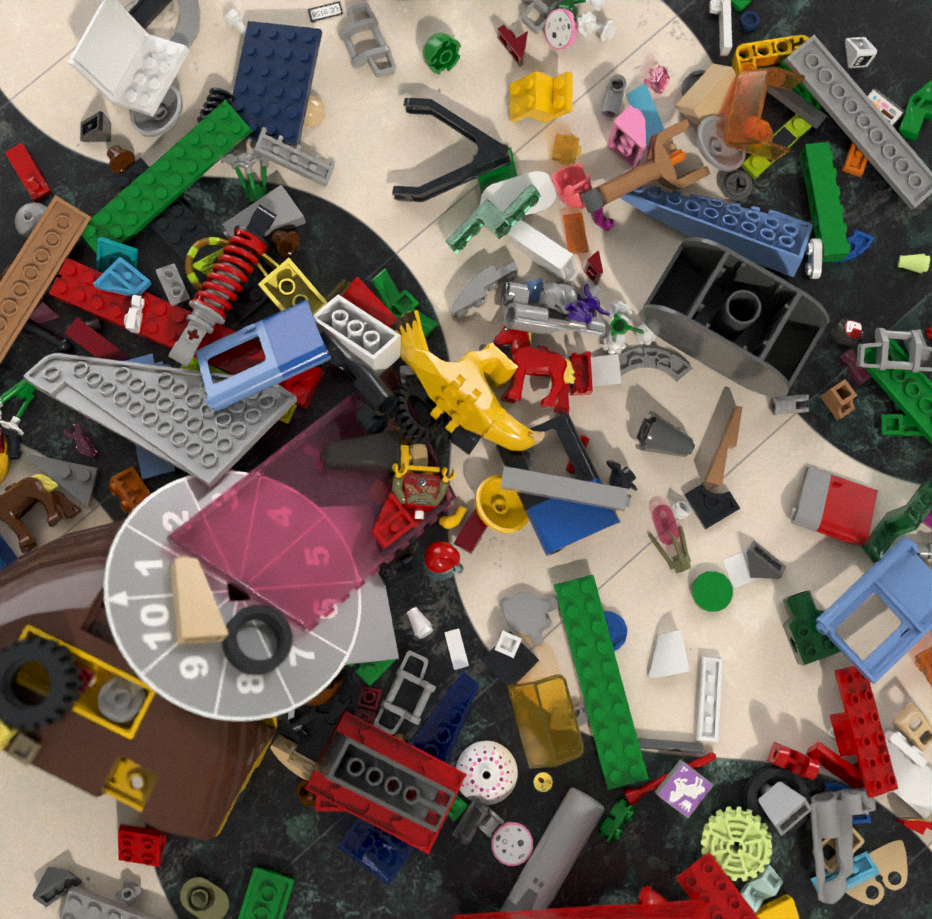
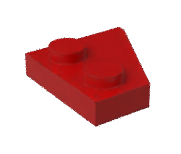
M393 492L388 495L371 531L372 536L382 549H385L416 525Z

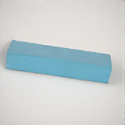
M643 84L627 93L626 97L629 105L634 109H639L645 118L646 147H648L650 137L664 130L647 84Z
M867 851L853 858V873L846 879V891L879 874V869ZM838 868L833 873L825 872L826 882H830L838 876ZM814 877L811 879V882L817 891V880Z

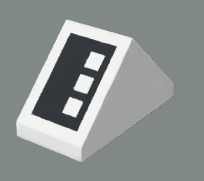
M865 37L846 38L848 68L867 67L877 54V49Z

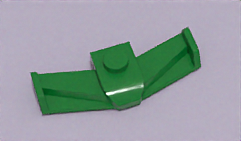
M932 80L913 94L907 102V108L899 127L900 133L905 138L916 141L924 118L932 120Z
M386 268L371 280L383 304L397 319L409 311H417L416 308L419 306V302L406 289L399 293ZM418 311L424 337H428L440 325Z

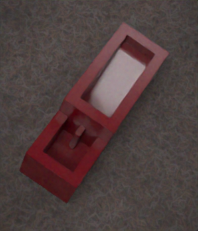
M76 318L65 332L67 336L97 358L117 361L130 359L128 355L79 318Z

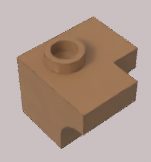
M846 379L820 395V398L838 421L855 409L853 398L857 394Z

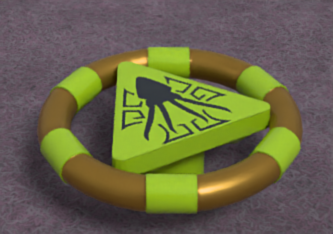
M206 237L194 243L189 249L185 259V270L189 281L197 290L202 291L201 283L193 272V268L207 276L213 272L212 266L218 263V256L223 254V248L193 264V259L198 250L206 245H220L224 248L226 245H229L228 241L219 237Z

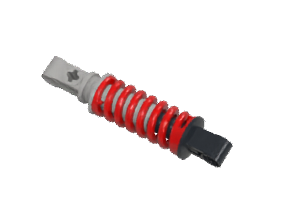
M259 204L247 227L235 226L234 236L228 240L229 245L223 248V254L217 258L218 263L212 266L213 272L206 276L207 282L201 284L202 291H198L194 299L189 302L193 309L191 315L189 314L186 318L189 324L180 339L173 346L168 357L187 367L205 334H211L216 323L224 324L226 318L224 309L230 310L232 308L228 300H237V295L233 291L241 292L243 287L239 282L246 283L248 281V277L243 272L253 273V268L248 262L257 265L259 263L257 256L263 255L269 248L268 242L263 237L267 230L270 229L277 214ZM196 333V338L190 340L189 334Z

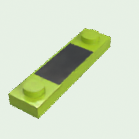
M796 114L754 152L741 167L755 180L812 126Z

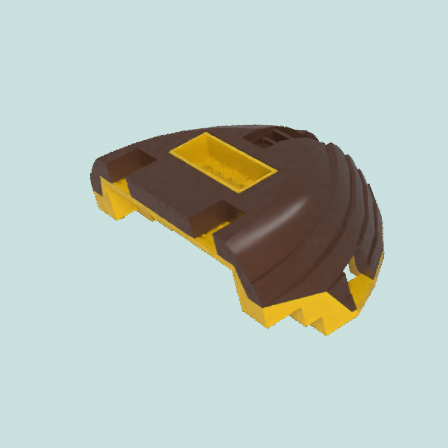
M126 519L67 533L18 557L16 562L1 569L0 649L7 648V644L13 641H20V639H53L59 641V645L67 646L70 649L69 655L75 654L78 662L96 673L94 683L87 688L84 694L81 693L78 701L73 702L75 707L71 712L65 714V718L54 722L52 725L38 729L20 730L2 750L8 753L18 735L24 732L42 744L30 765L96 798L107 794L141 811L138 819L159 830L202 840L215 838L221 832L239 793L245 789L254 769L260 765L278 728V716L259 720L232 721L206 717L188 711L154 691L129 665L112 634L104 601V578L108 556L116 535ZM246 580L227 581L228 596L231 602L250 600L249 587ZM38 661L25 663L20 669L16 681L20 697L32 706L42 704L51 688L50 675L44 671L45 667ZM116 677H124L142 686L146 695L145 703L139 715L126 722H113L107 719L99 708L98 697L100 690L104 684ZM134 776L142 778L143 785L141 788L133 786L132 779Z

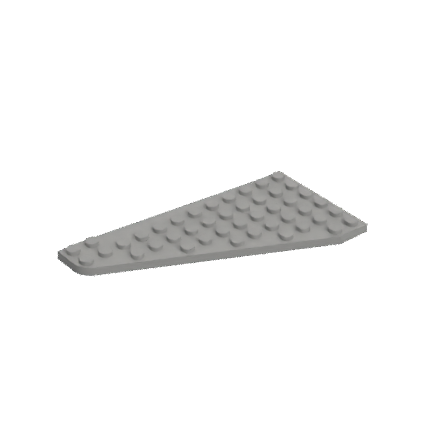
M54 353L44 357L23 375L28 383L41 392L191 474L210 488L297 401L294 394L276 384L216 412L214 409L211 410L206 403L205 398L208 396L201 371ZM211 373L214 384L234 376Z

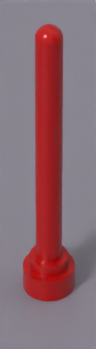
M710 752L688 763V765L695 770L714 761L716 754ZM668 774L637 789L636 787H629L623 790L629 805L638 803L641 796L657 789Z

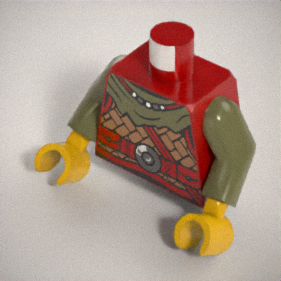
M394 463L392 470L396 474L393 475V494L405 510H412V519L414 521H424V512H429L438 506L450 484L448 480L455 478V471L452 469L451 474L446 476L447 468L444 467L441 471L443 479H440L438 475L409 473L404 463L401 464L402 467L398 470V464Z

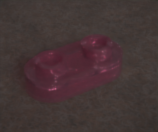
M667 505L655 507L652 511V520L660 542L665 545L674 544L672 537H676L678 540L679 530L671 508ZM661 511L666 513V518L660 517ZM668 530L673 534L671 538L666 536Z

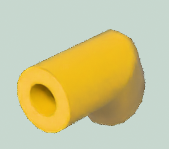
M458 505L454 515L442 516L439 519L440 526L444 529L459 526L467 509Z

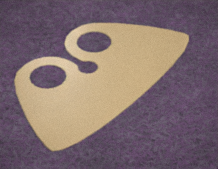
M902 840L890 842L869 853V856L879 869V874L883 877L882 881L887 888L898 890L906 884L908 875L907 856ZM893 871L901 875V882L898 885H892L888 881V875ZM874 877L845 893L863 903L875 905L882 900L884 889L881 883L877 882ZM869 886L878 888L879 895L876 899H869L866 896V889Z

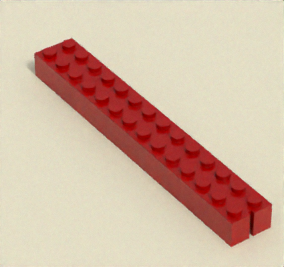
M66 258L59 272L61 278H56L49 294L59 301L128 330L125 328L124 318L128 314L129 308L132 307V297L97 289L93 283L103 273ZM143 292L140 295L142 299H145L141 312L143 317L140 332L135 334L172 350L189 324L186 318L192 312L176 305L171 306L169 302ZM216 323L213 327V332L205 334L196 350L236 331ZM196 333L189 334L190 340L196 338ZM250 339L209 358L208 364L230 375H236L264 362L266 357L261 342ZM315 366L278 383V385L296 396L297 401L295 404L307 409L321 380L323 371Z

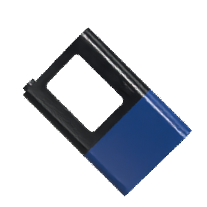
M569 413L562 414L530 428V430L537 432L554 429L577 475L575 479L602 484ZM498 444L496 445V449L505 467L530 471L521 451H512ZM517 492L546 556L553 555L572 543L621 523L616 511L612 509Z

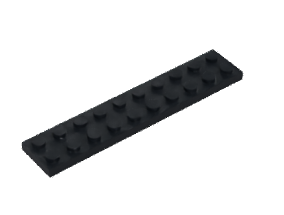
M140 157L111 183L121 193L146 171L149 166ZM179 198L175 199L148 223L184 263L187 253L194 243L206 237H214ZM206 245L200 248L193 259V264L223 247L220 245ZM193 268L195 275L202 282H207L206 275ZM246 272L243 273L248 277V281L246 283L239 282L243 290L241 292L233 291L237 295V300H228L232 305V308L229 310L230 313L241 324L270 300L258 283Z

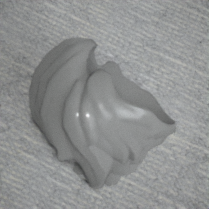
M548 281L545 282L543 291L540 294L538 307L547 308L550 312L568 315L570 312L566 311L565 307L570 303L576 305L578 301L575 287L563 284L562 281L558 282V284L556 282L551 284Z

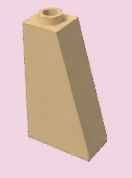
M186 555L177 557L170 565L177 644L222 641L228 635V631L198 558H190V556Z

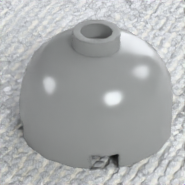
M28 203L22 206L16 213L15 227L25 240L28 239L46 211L47 207L43 204Z

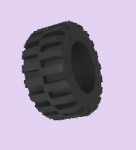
M27 638L13 641L7 644V648L0 649V717L3 718L1 723L6 726L13 725V728L18 730H33L52 725L54 722L65 718V714L73 710L75 707L73 702L78 701L81 693L77 692V690L83 687V680L78 678V674L82 673L81 666L76 667L75 665L78 659L75 654L69 655L70 649L67 646L59 645V641L53 639ZM29 661L40 662L47 669L51 678V688L47 698L42 704L35 706L26 703L20 697L16 685L20 669Z

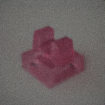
M657 65L656 69H650L651 78L645 79L644 84H647V87L653 89L655 93L662 94L670 80V76L664 66Z

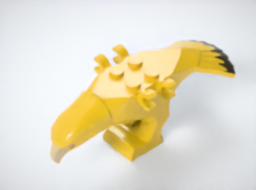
M418 310L409 311L394 321L391 329L401 335V359L419 378L428 396L437 404L430 415L435 420L444 412L452 417V420L445 427L446 430L452 433L456 427L461 425L466 430L481 435L483 438L512 451H523L541 443L545 437V432L530 430L509 415L501 407L485 380L486 378L494 388H503L518 368L493 343H488L481 351H467L458 362H446L440 360L429 351Z

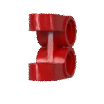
M775 741L767 758L768 762L811 780L815 779L820 768V763L814 760V758Z

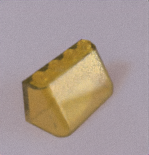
M555 674L507 686L529 769L556 767L579 758L583 754L584 744L564 676Z

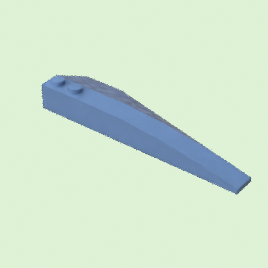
M643 185L620 197L647 215L690 237L712 240L756 264L794 277L803 259L813 227L811 223L774 210H769L768 214L759 212V207L751 206V209L740 207L739 203L723 204V200L690 194L688 197L681 195L680 191L673 190L672 193L661 191V188L656 186L644 188L645 186Z

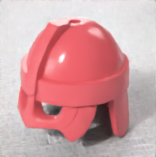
M581 164L570 165L555 172L551 178L559 200L568 207L586 208L580 195L592 189L590 174L586 178Z

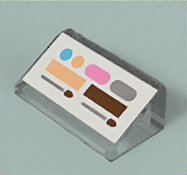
M873 88L867 95L892 126L905 112L876 88Z

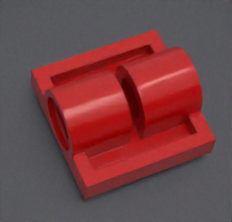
M120 824L118 828V860L160 867L166 843V833H162V830Z

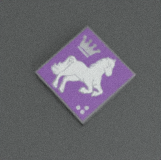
M680 759L655 793L689 818L714 785Z

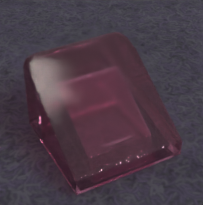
M41 303L30 315V318L38 324L59 317L55 311L44 303Z

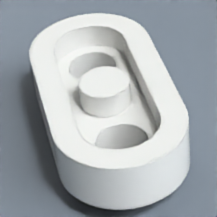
M820 238L810 239L806 246L808 263L805 265V274L810 279H819L822 270V241Z

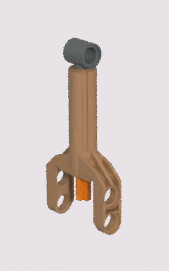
M688 118L650 137L646 162L582 193L580 196L588 213L604 207L608 203L653 180L659 182L663 187L676 191L711 174L708 166L676 179L677 175L673 166L685 160L686 153L679 149L668 155L665 146L661 144L686 131L690 126Z

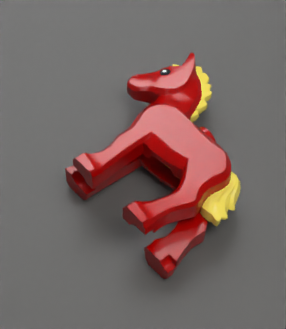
M504 325L500 333L494 337L493 343L499 348L511 344V361L518 368L511 377L510 385L504 391L501 401L515 404V401L520 402L525 375L547 376L551 378L552 386L549 394L542 399L540 406L553 408L557 414L569 413L568 395L570 386L568 384H574L575 380L573 376L575 372L571 361L557 352L548 350L546 346L537 345L536 348L531 347L532 333L508 329Z

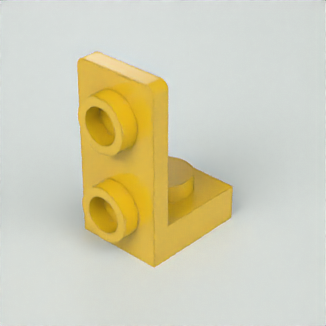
M400 445L395 450V463L398 464V470L401 469V464L404 463L409 473L436 475L440 472L439 467L409 465L412 457L411 452H409V445Z

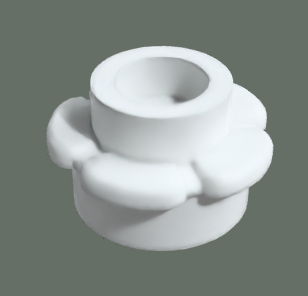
M679 501L672 505L673 514L676 518H689L688 515L692 510L687 503Z

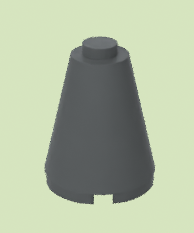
M653 411L648 413L651 416L649 419L645 418L639 428L636 439L640 441L639 445L636 444V449L680 457L692 454L695 444L690 436Z

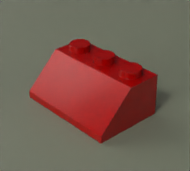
M358 277L354 279L342 295L343 298L389 328L397 320Z

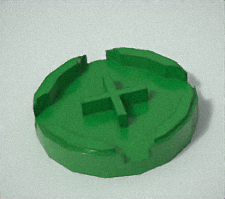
M707 571L700 574L694 580L691 595L695 604L700 609L708 612H718L725 609L731 602L733 587L730 580L724 574L716 571Z

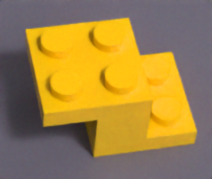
M535 71L510 83L509 121L516 123L530 117L547 123L572 112L573 73L567 71L553 78Z

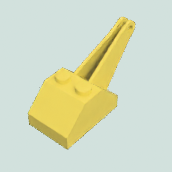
M265 253L260 256L274 271L268 275L261 264L258 263L257 266L266 276L258 285L279 311L307 299L314 315L328 303L290 258L279 265Z

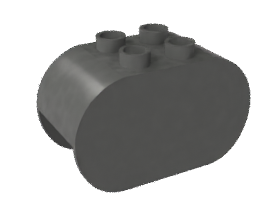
M690 237L681 242L640 311V317L644 324L668 344L733 382L754 392L771 397H784L788 394L790 387L829 323V315L825 308L806 292L724 245L699 237Z

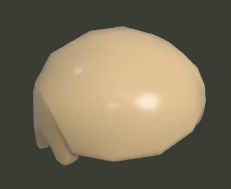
M316 95L309 96L304 120L305 127L317 126L325 118L324 105L322 100Z

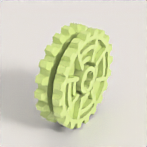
M726 807L725 812L718 810L716 812L717 816L711 815L708 824L705 823L701 838V844L703 845L702 854L705 855L709 852L725 874L731 876L732 881H736L737 878L747 881L748 876H751L753 879L756 878L758 871L762 873L765 871L764 865H769L770 855H772V836L767 831V824L761 823V817L759 815L754 817L749 809L746 812L742 811L741 807H737L736 810ZM734 842H739V846L734 845Z

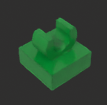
M458 794L447 814L453 822L468 807V804Z

